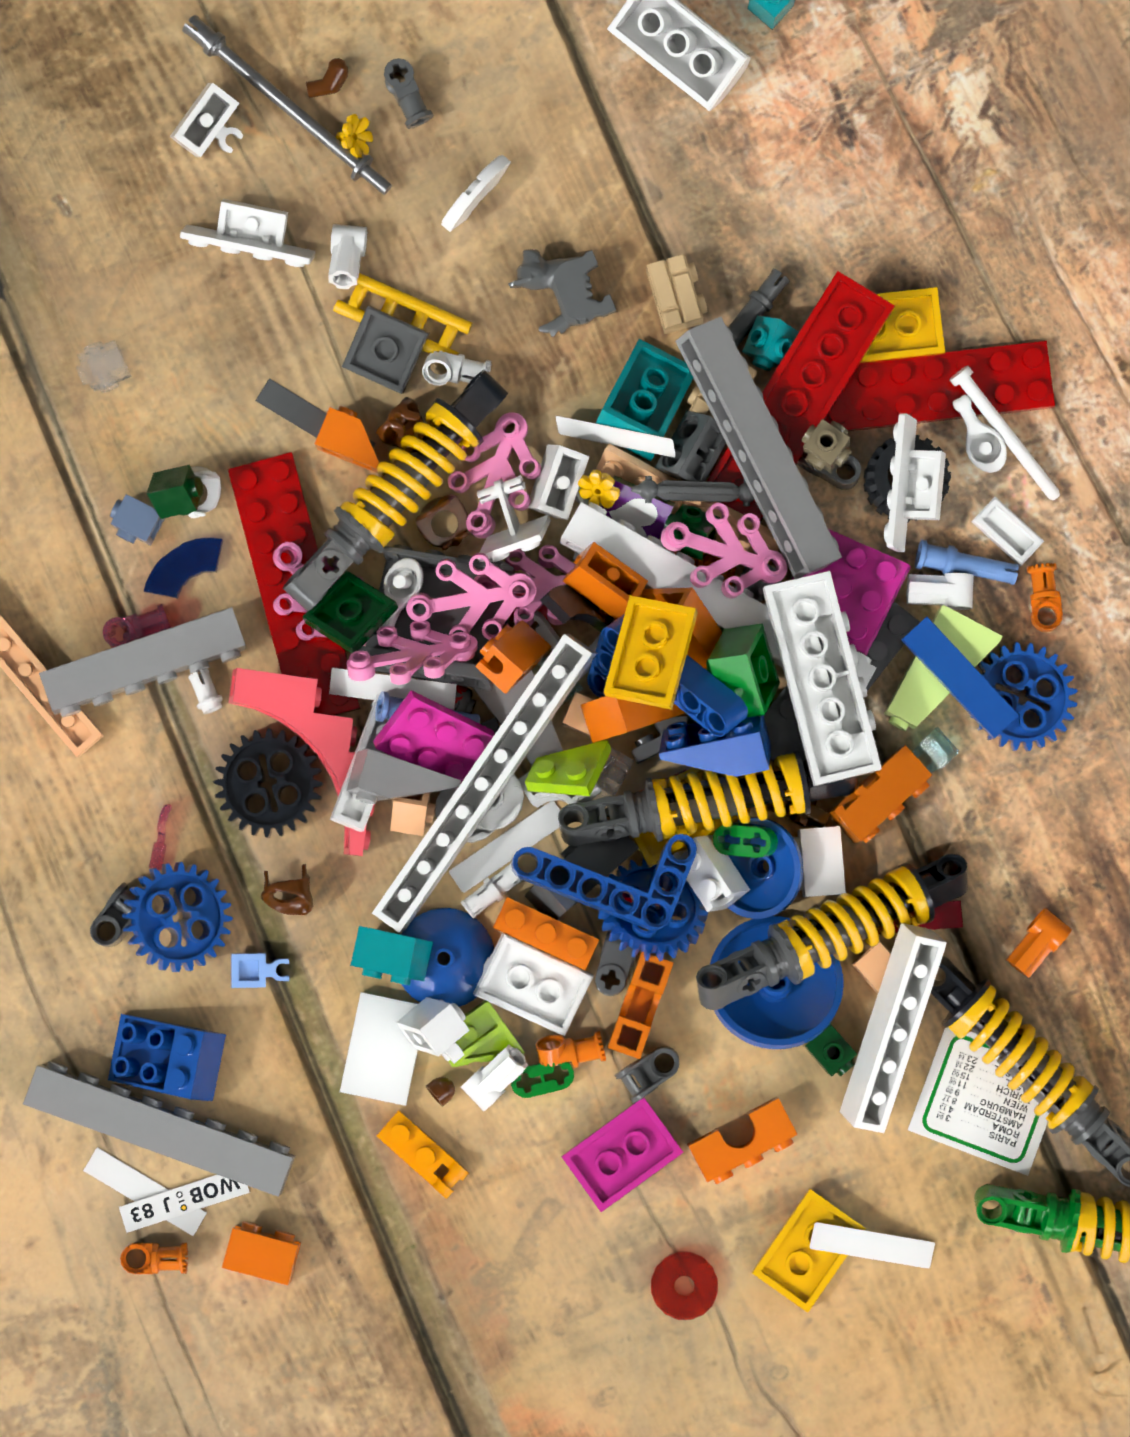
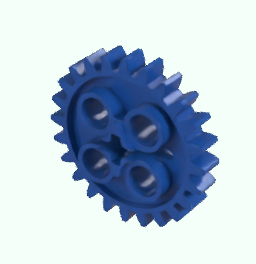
M1019 642L1013 644L1012 653H1010L1004 645L1000 647V658L991 652L988 654L991 662L990 665L982 661L978 664L979 668L984 672L981 675L1019 715L998 735L1000 737L999 747H1003L1008 741H1011L1012 751H1016L1020 743H1023L1027 752L1031 751L1032 743L1035 741L1039 748L1045 747L1044 737L1051 742L1057 740L1054 730L1062 733L1066 732L1067 728L1062 723V720L1071 721L1074 719L1067 712V708H1074L1078 704L1069 700V696L1078 692L1077 689L1068 688L1067 683L1074 679V676L1064 677L1062 672L1068 665L1062 664L1057 667L1055 662L1058 654L1046 658V647L1044 646L1037 653H1034L1033 643L1027 644L1025 651H1022ZM1010 666L1018 668L1021 672V681L1017 684L1009 682L1006 678V669ZM1039 680H1046L1051 684L1052 694L1050 697H1042L1037 692L1036 686ZM999 683L1015 693H1019L1024 689L1027 691L1025 696L1028 699L1047 704L1050 710H1043L1030 701L1020 705L1018 703V696L996 689L995 684ZM1027 710L1034 711L1038 715L1039 724L1036 728H1030L1024 723L1023 716ZM979 725L977 728L978 731L983 730V728ZM988 734L987 740H991L992 738Z
M644 858L641 866L630 860L628 870L620 865L616 875L610 873L608 878L646 892L656 865L649 868ZM667 873L660 875L659 886L667 892L674 891L676 888L675 878ZM686 880L673 915L678 916L681 920H673L671 918L669 923L660 930L645 931L637 925L599 911L598 919L604 920L602 931L612 930L609 937L610 942L618 939L621 940L620 951L629 946L632 948L631 957H635L641 951L644 952L645 961L649 960L651 953H656L658 960L662 961L665 952H668L674 959L676 958L678 948L686 953L690 943H697L699 934H702L704 931V922H706L708 912L705 911L703 904ZM622 892L615 895L614 904L617 909L627 911L631 908L632 903L624 898L631 897ZM651 905L646 910V917L651 923L659 924L664 918V913L659 906Z
M176 862L174 869H172L169 863L162 864V874L157 868L149 869L151 879L145 876L138 878L142 888L131 887L129 889L136 897L134 900L124 901L132 910L129 913L122 914L123 918L131 920V924L123 928V931L134 933L128 944L140 945L136 952L137 956L149 954L146 964L153 965L159 960V970H166L170 964L172 972H180L182 965L186 971H192L194 967L193 961L198 966H205L204 955L215 958L217 955L213 946H225V943L219 937L220 934H230L231 932L223 927V922L233 920V917L224 915L223 911L229 908L231 903L221 902V898L227 891H216L214 889L219 882L218 879L206 881L209 873L208 870H202L196 875L197 866L195 864H190L186 871L183 862ZM170 888L174 889L173 897L169 893ZM188 888H191L196 896L195 902L191 906L184 900V893ZM157 895L164 902L163 910L159 914L152 908L153 898ZM177 912H181L183 918L179 919L178 922H174L172 916L176 915ZM195 921H199L203 927V933L198 939L191 932V927ZM163 929H167L171 934V941L166 947L159 940L160 932ZM182 937L186 941V945L184 947L181 945Z

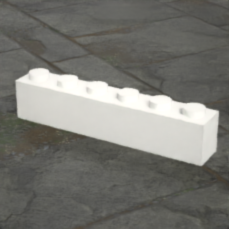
M904 923L900 925L840 1109V1113L855 1128L881 1133L885 1132L947 944L946 941L931 929Z

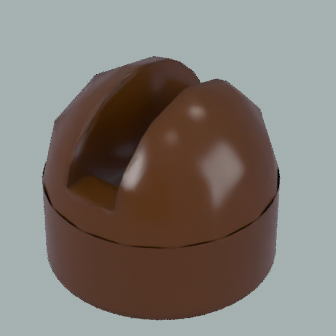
M446 1077L435 1078L426 1085L429 1093L442 1107L453 1098L455 1093L453 1082Z

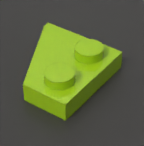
M603 740L536 758L525 780L527 790L531 792L590 796L610 755L611 747L609 741Z
M485 1000L465 1014L466 1019L463 1022L469 1028V1031L455 1042L463 1051L464 1056L455 1064L451 1060L448 1062L452 1067L469 1065L472 1062L492 1061L508 1045L517 1048L523 1055L525 1051L491 1003Z

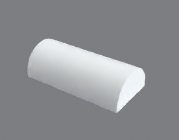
M627 0L607 28L608 31L708 111L714 109L730 92L744 73L751 59L750 56L679 0Z

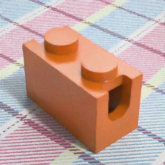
M595 542L591 543L576 557L573 562L576 566L563 579L564 583L614 619L619 618L625 613L629 596L639 597L648 580Z
M521 620L513 628L507 624L495 638L492 637L480 650L484 657L475 667L506 694L536 667L552 646L525 621Z
M246 1221L242 1222V1226L235 1225L232 1228L222 1268L289 1285L301 1246V1242L294 1240L295 1235L281 1230H275L274 1235L261 1232V1225Z

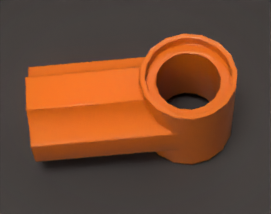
M1044 908L1034 918L1026 930L1028 933L1005 959L1027 978L1031 977L1051 951L1054 952L1061 946L1072 931L1068 925L1047 908Z

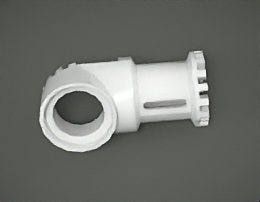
M434 351V353L431 352L427 356L422 368V374L427 382L437 386L444 385L447 382L458 384L462 381L469 383L483 369L487 373L490 372L492 361L486 360L483 363L465 359L463 354L454 355L442 351ZM435 362L441 363L446 367L447 372L442 375L435 374L431 371L430 364Z

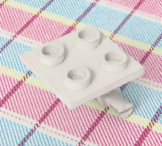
M521 475L504 482L502 479L497 480L493 486L477 491L481 504L499 498L508 525L507 530L487 537L479 552L486 554L491 562L503 560L510 555L509 552L519 548L522 551L536 548L541 544L540 541H542L551 522L549 515L520 525L516 513L508 501V494L526 488L525 482H522L523 477Z

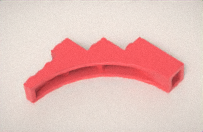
M242 668L234 669L228 703L259 711L278 720L299 735L319 757L330 775L339 796L355 754L354 752H349L350 746L354 747L357 737V727L352 726L353 718L313 713L314 707L319 708L322 689L317 687L318 679ZM375 804L373 805V808H372V810H371V813H370V816H369V817H372V815H373ZM344 826L345 855L363 856V850H368L371 832L366 830V826L362 832Z

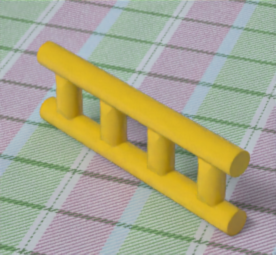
M359 273L357 285L348 303L338 299L334 306V312L360 323L365 313L360 307L367 292L370 291L386 299L381 308L382 312L393 316L398 304L415 311L416 313L411 322V325L423 330L428 317L446 325L438 343L430 339L426 340L422 351L429 354L431 352L434 353V351H442L459 355V352L450 349L458 331L468 335L473 324L466 319Z

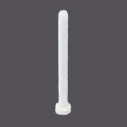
M967 365L953 375L950 381L954 387L957 385L962 387L991 426L1001 435L1005 444L1048 499L1055 500L1060 496L1059 489L970 377L973 373L971 368Z

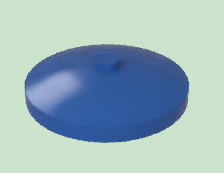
M771 916L762 919H751L738 925L718 944L711 958L710 965L728 957L733 952L750 947L752 942L757 940L762 942L768 939L767 930L769 925L777 924L787 919L789 921L790 918ZM831 955L832 964L829 968L824 969L817 962L814 963L815 973L801 980L799 984L795 985L787 977L779 980L778 984L772 987L768 985L758 992L738 999L721 1009L714 1010L721 1023L732 1034L746 1043L757 1047L789 1049L808 1043L829 1026L838 1011L844 987L840 961Z

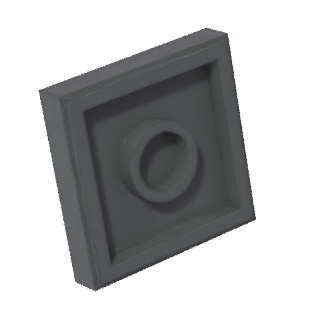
M367 306L342 367L393 391L404 394L430 333L374 307Z

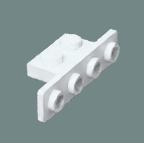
M227 199L221 201L217 230L186 225L180 232V238L188 240V243L193 246L207 247L208 244L220 246V250L226 253L250 252L253 253L254 258L260 260H272L273 257L285 260L287 265L294 267H304L305 264H310L315 257L314 250L284 244L288 212Z
M900 413L898 423L894 426L893 436L896 442L895 456L892 457L890 463L893 482L892 489L889 490L887 495V505L890 509L889 523H886L884 528V539L887 547L896 552L905 551L908 519L940 520L946 453L943 451L914 450L917 420L907 413Z

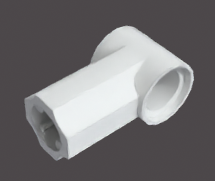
M333 224L331 234L332 256L328 277L329 282L337 288L349 289L351 286L357 285L361 257H364L366 252L367 227Z
M945 573L944 576L909 574L906 590L907 604L945 605L953 610L973 609L974 575L967 573Z
M508 1045L485 1068L482 1066L461 1088L484 1112L529 1065L525 1060V1056L517 1048Z

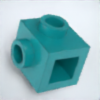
M757 315L742 352L753 359L752 364L756 367L771 371L772 367L777 368L799 332L781 319Z

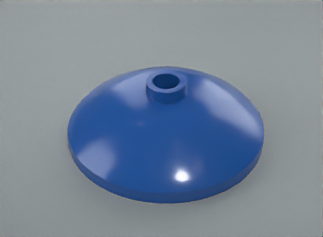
M751 817L750 822L747 824L741 823L740 820L733 822V824L769 827L777 835L778 845L775 852L766 857L752 858L728 855L750 888V891L729 906L728 909L742 917L762 919L779 914L794 901L802 884L803 860L795 839L783 826L770 819L761 821L758 817ZM725 835L726 842L730 844L740 843V838ZM761 837L752 838L750 844H758L763 847L766 846V840L761 839ZM764 861H767L769 864L768 872L763 869Z
M452 908L429 910L414 918L407 929L402 931L401 935L432 941L433 944L425 981L411 979L410 986L402 984L407 993L418 1002L428 997L439 1001L443 1000L450 1004L455 1003L458 1007L476 999L477 996L473 992L483 974L487 958L491 956L495 949L486 928L476 918L473 919L470 914ZM441 952H447L450 955V962L447 965H441L438 962V955Z

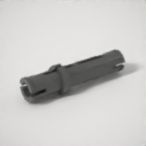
M773 268L757 291L753 290L749 295L750 300L729 325L736 347L739 346L752 329L757 315L762 316L765 311L770 312L773 308V301L785 286L790 283L786 276L780 277L782 273L777 269Z

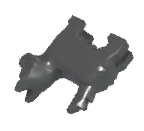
M536 249L524 250L523 262L517 269V280L508 283L510 288H526L530 290L550 288L553 290L561 315L539 327V332L550 333L551 337H554L558 331L560 334H563L571 326L588 324L596 317H605L616 312L610 294L604 296L601 302L592 298L593 293L590 291L592 284L587 273L598 267L593 250L586 252L580 257L555 258L551 260H545Z

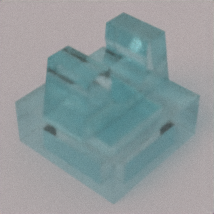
M937 726L919 743L913 754L918 758L921 754L927 753L932 758V762L926 768L932 773L939 768H943L960 751Z

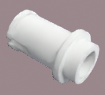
M203 669L200 670V678L198 672L191 674L188 678L199 701L197 708L202 709L203 714H209L222 708L221 701L223 698L217 694L209 670Z

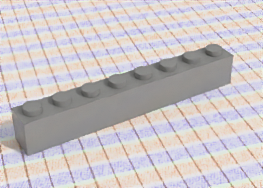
M722 317L689 329L675 342L794 579L806 577L839 560L842 556L839 552L838 543L830 534L824 522L823 513L815 504L809 492L808 483L800 474L794 462L791 449L785 445L778 431L777 421L770 415L763 401V394L760 388L755 385L748 371V364L745 358L740 355L733 341L731 330L725 325Z
M48 1061L47 1066L44 1064L37 1065L23 1105L278 1197L282 1194L295 1159V1155L288 1153L290 1147L271 1141L269 1146L257 1142V1135L244 1130H239L238 1134L226 1131V1124L214 1119L207 1118L206 1123L193 1119L194 1112L180 1107H175L174 1111L161 1107L163 1101L144 1095L142 1100L129 1096L131 1090L120 1085L112 1084L111 1088L104 1087L98 1084L99 1078L80 1072L79 1077L66 1073L68 1067L53 1061Z

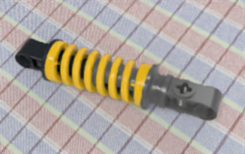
M483 369L468 383L461 395L451 405L436 398L432 407L425 414L427 423L417 422L414 425L413 433L415 437L405 435L401 440L403 450L394 448L390 451L389 458L391 463L382 461L378 464L377 472L379 476L371 474L366 477L365 485L367 489L356 488L354 490L353 498L356 504L345 501L340 507H336L334 512L339 519L338 524L333 529L328 528L324 533L327 541L304 566L289 578L283 589L306 611H309L324 597L332 584L352 563L357 565L362 563L364 560L363 555L367 551L372 549L381 554L384 551V547L395 535L389 526L394 521L399 526H404L407 523V519L401 513L406 508L411 513H416L419 510V506L413 500L418 495L423 500L430 498L431 493L426 489L430 482L436 487L442 485V478L434 470L440 466L448 474L454 472V465L446 459L450 452L458 460L463 461L467 457L466 452L461 448L463 445L466 448L469 446L474 448L484 442L476 427L500 405L508 395V392ZM323 557L334 558L331 563L334 567L333 571L322 570L325 565L321 561Z
M799 750L791 754L777 756L773 763V769L770 765L769 770L737 777L721 773L720 777H718L715 772L705 770L701 781L696 773L690 772L686 774L684 784L681 783L677 776L673 775L668 778L667 786L665 778H648L645 782V790L641 792L631 793V790L624 791V795L606 796L592 801L568 804L560 810L558 821L563 841L571 846H580L598 841H611L630 835L632 838H637L639 834L653 832L657 842H660L663 839L678 835L679 826L685 825L686 831L689 834H694L697 831V823L703 822L704 828L710 831L715 828V819H721L724 827H730L733 824L732 816L739 815L741 823L747 824L751 820V807L756 808L759 820L768 819L767 804L772 803L778 817L786 815L785 801L792 800L793 803L789 805L790 814H810L812 801L852 794L857 788L858 776L813 786L807 760L803 761ZM573 822L582 823L579 827L576 828L568 827V825Z
M947 854L918 869H915L909 863H903L898 868L888 872L884 879L875 878L869 882L867 887L857 886L852 891V895L850 893H842L837 897L836 902L827 900L823 902L820 909H808L804 917L794 915L789 921L787 919L783 922L769 925L767 930L768 939L762 942L760 940L752 942L750 947L733 952L728 957L711 965H706L698 971L696 980L701 1005L709 1010L721 1009L738 999L758 992L768 985L772 987L778 984L779 980L787 977L795 985L799 984L801 980L815 973L814 963L816 962L820 967L827 969L832 964L831 955L838 961H844L848 956V947L853 953L859 954L864 948L863 940L870 946L878 945L879 934L877 928L884 938L891 939L895 935L894 923L900 928L901 923L909 925L912 923L913 926H918L923 923L932 922L935 918L934 908L962 897L967 892L966 860L957 854Z
M942 956L939 967L944 970L946 978L940 981L934 980L931 994L949 1011L942 1025L945 1028L948 1027L960 1039L973 1030L977 1036L969 1044V1049L975 1052L986 1043L990 1049L982 1057V1062L987 1065L999 1056L997 1062L1000 1065L995 1069V1075L1001 1078L1008 1072L1013 1077L1008 1082V1088L1016 1090L1021 1085L1026 1090L1021 1095V1100L1024 1103H1029L1034 1098L1039 1103L1034 1108V1113L1037 1116H1042L1046 1111L1049 1113L1045 1118L1048 1121L1049 1131L1052 1134H1056L1063 1129L1072 1136L1071 1141L1075 1145L1082 1143L1099 1163L1104 1165L1122 1184L1130 1187V1173L1123 1168V1164L1130 1161V1139L1115 1122L1108 1118L1110 1111L1105 1106L1100 1107L1094 1100L1099 1088L1096 1085L1093 1086L1084 1076L1073 1077L1075 1072L1074 1066L1068 1062L1060 1064L1062 1059L1061 1053L1058 1050L1047 1051L1049 1045L1045 1037L1034 1038L1036 1030L1032 1024L1021 1026L1023 1017L1018 1011L1007 1013L1010 1004L1005 998L993 1001L996 989L991 985V981L988 978L974 985L948 958Z

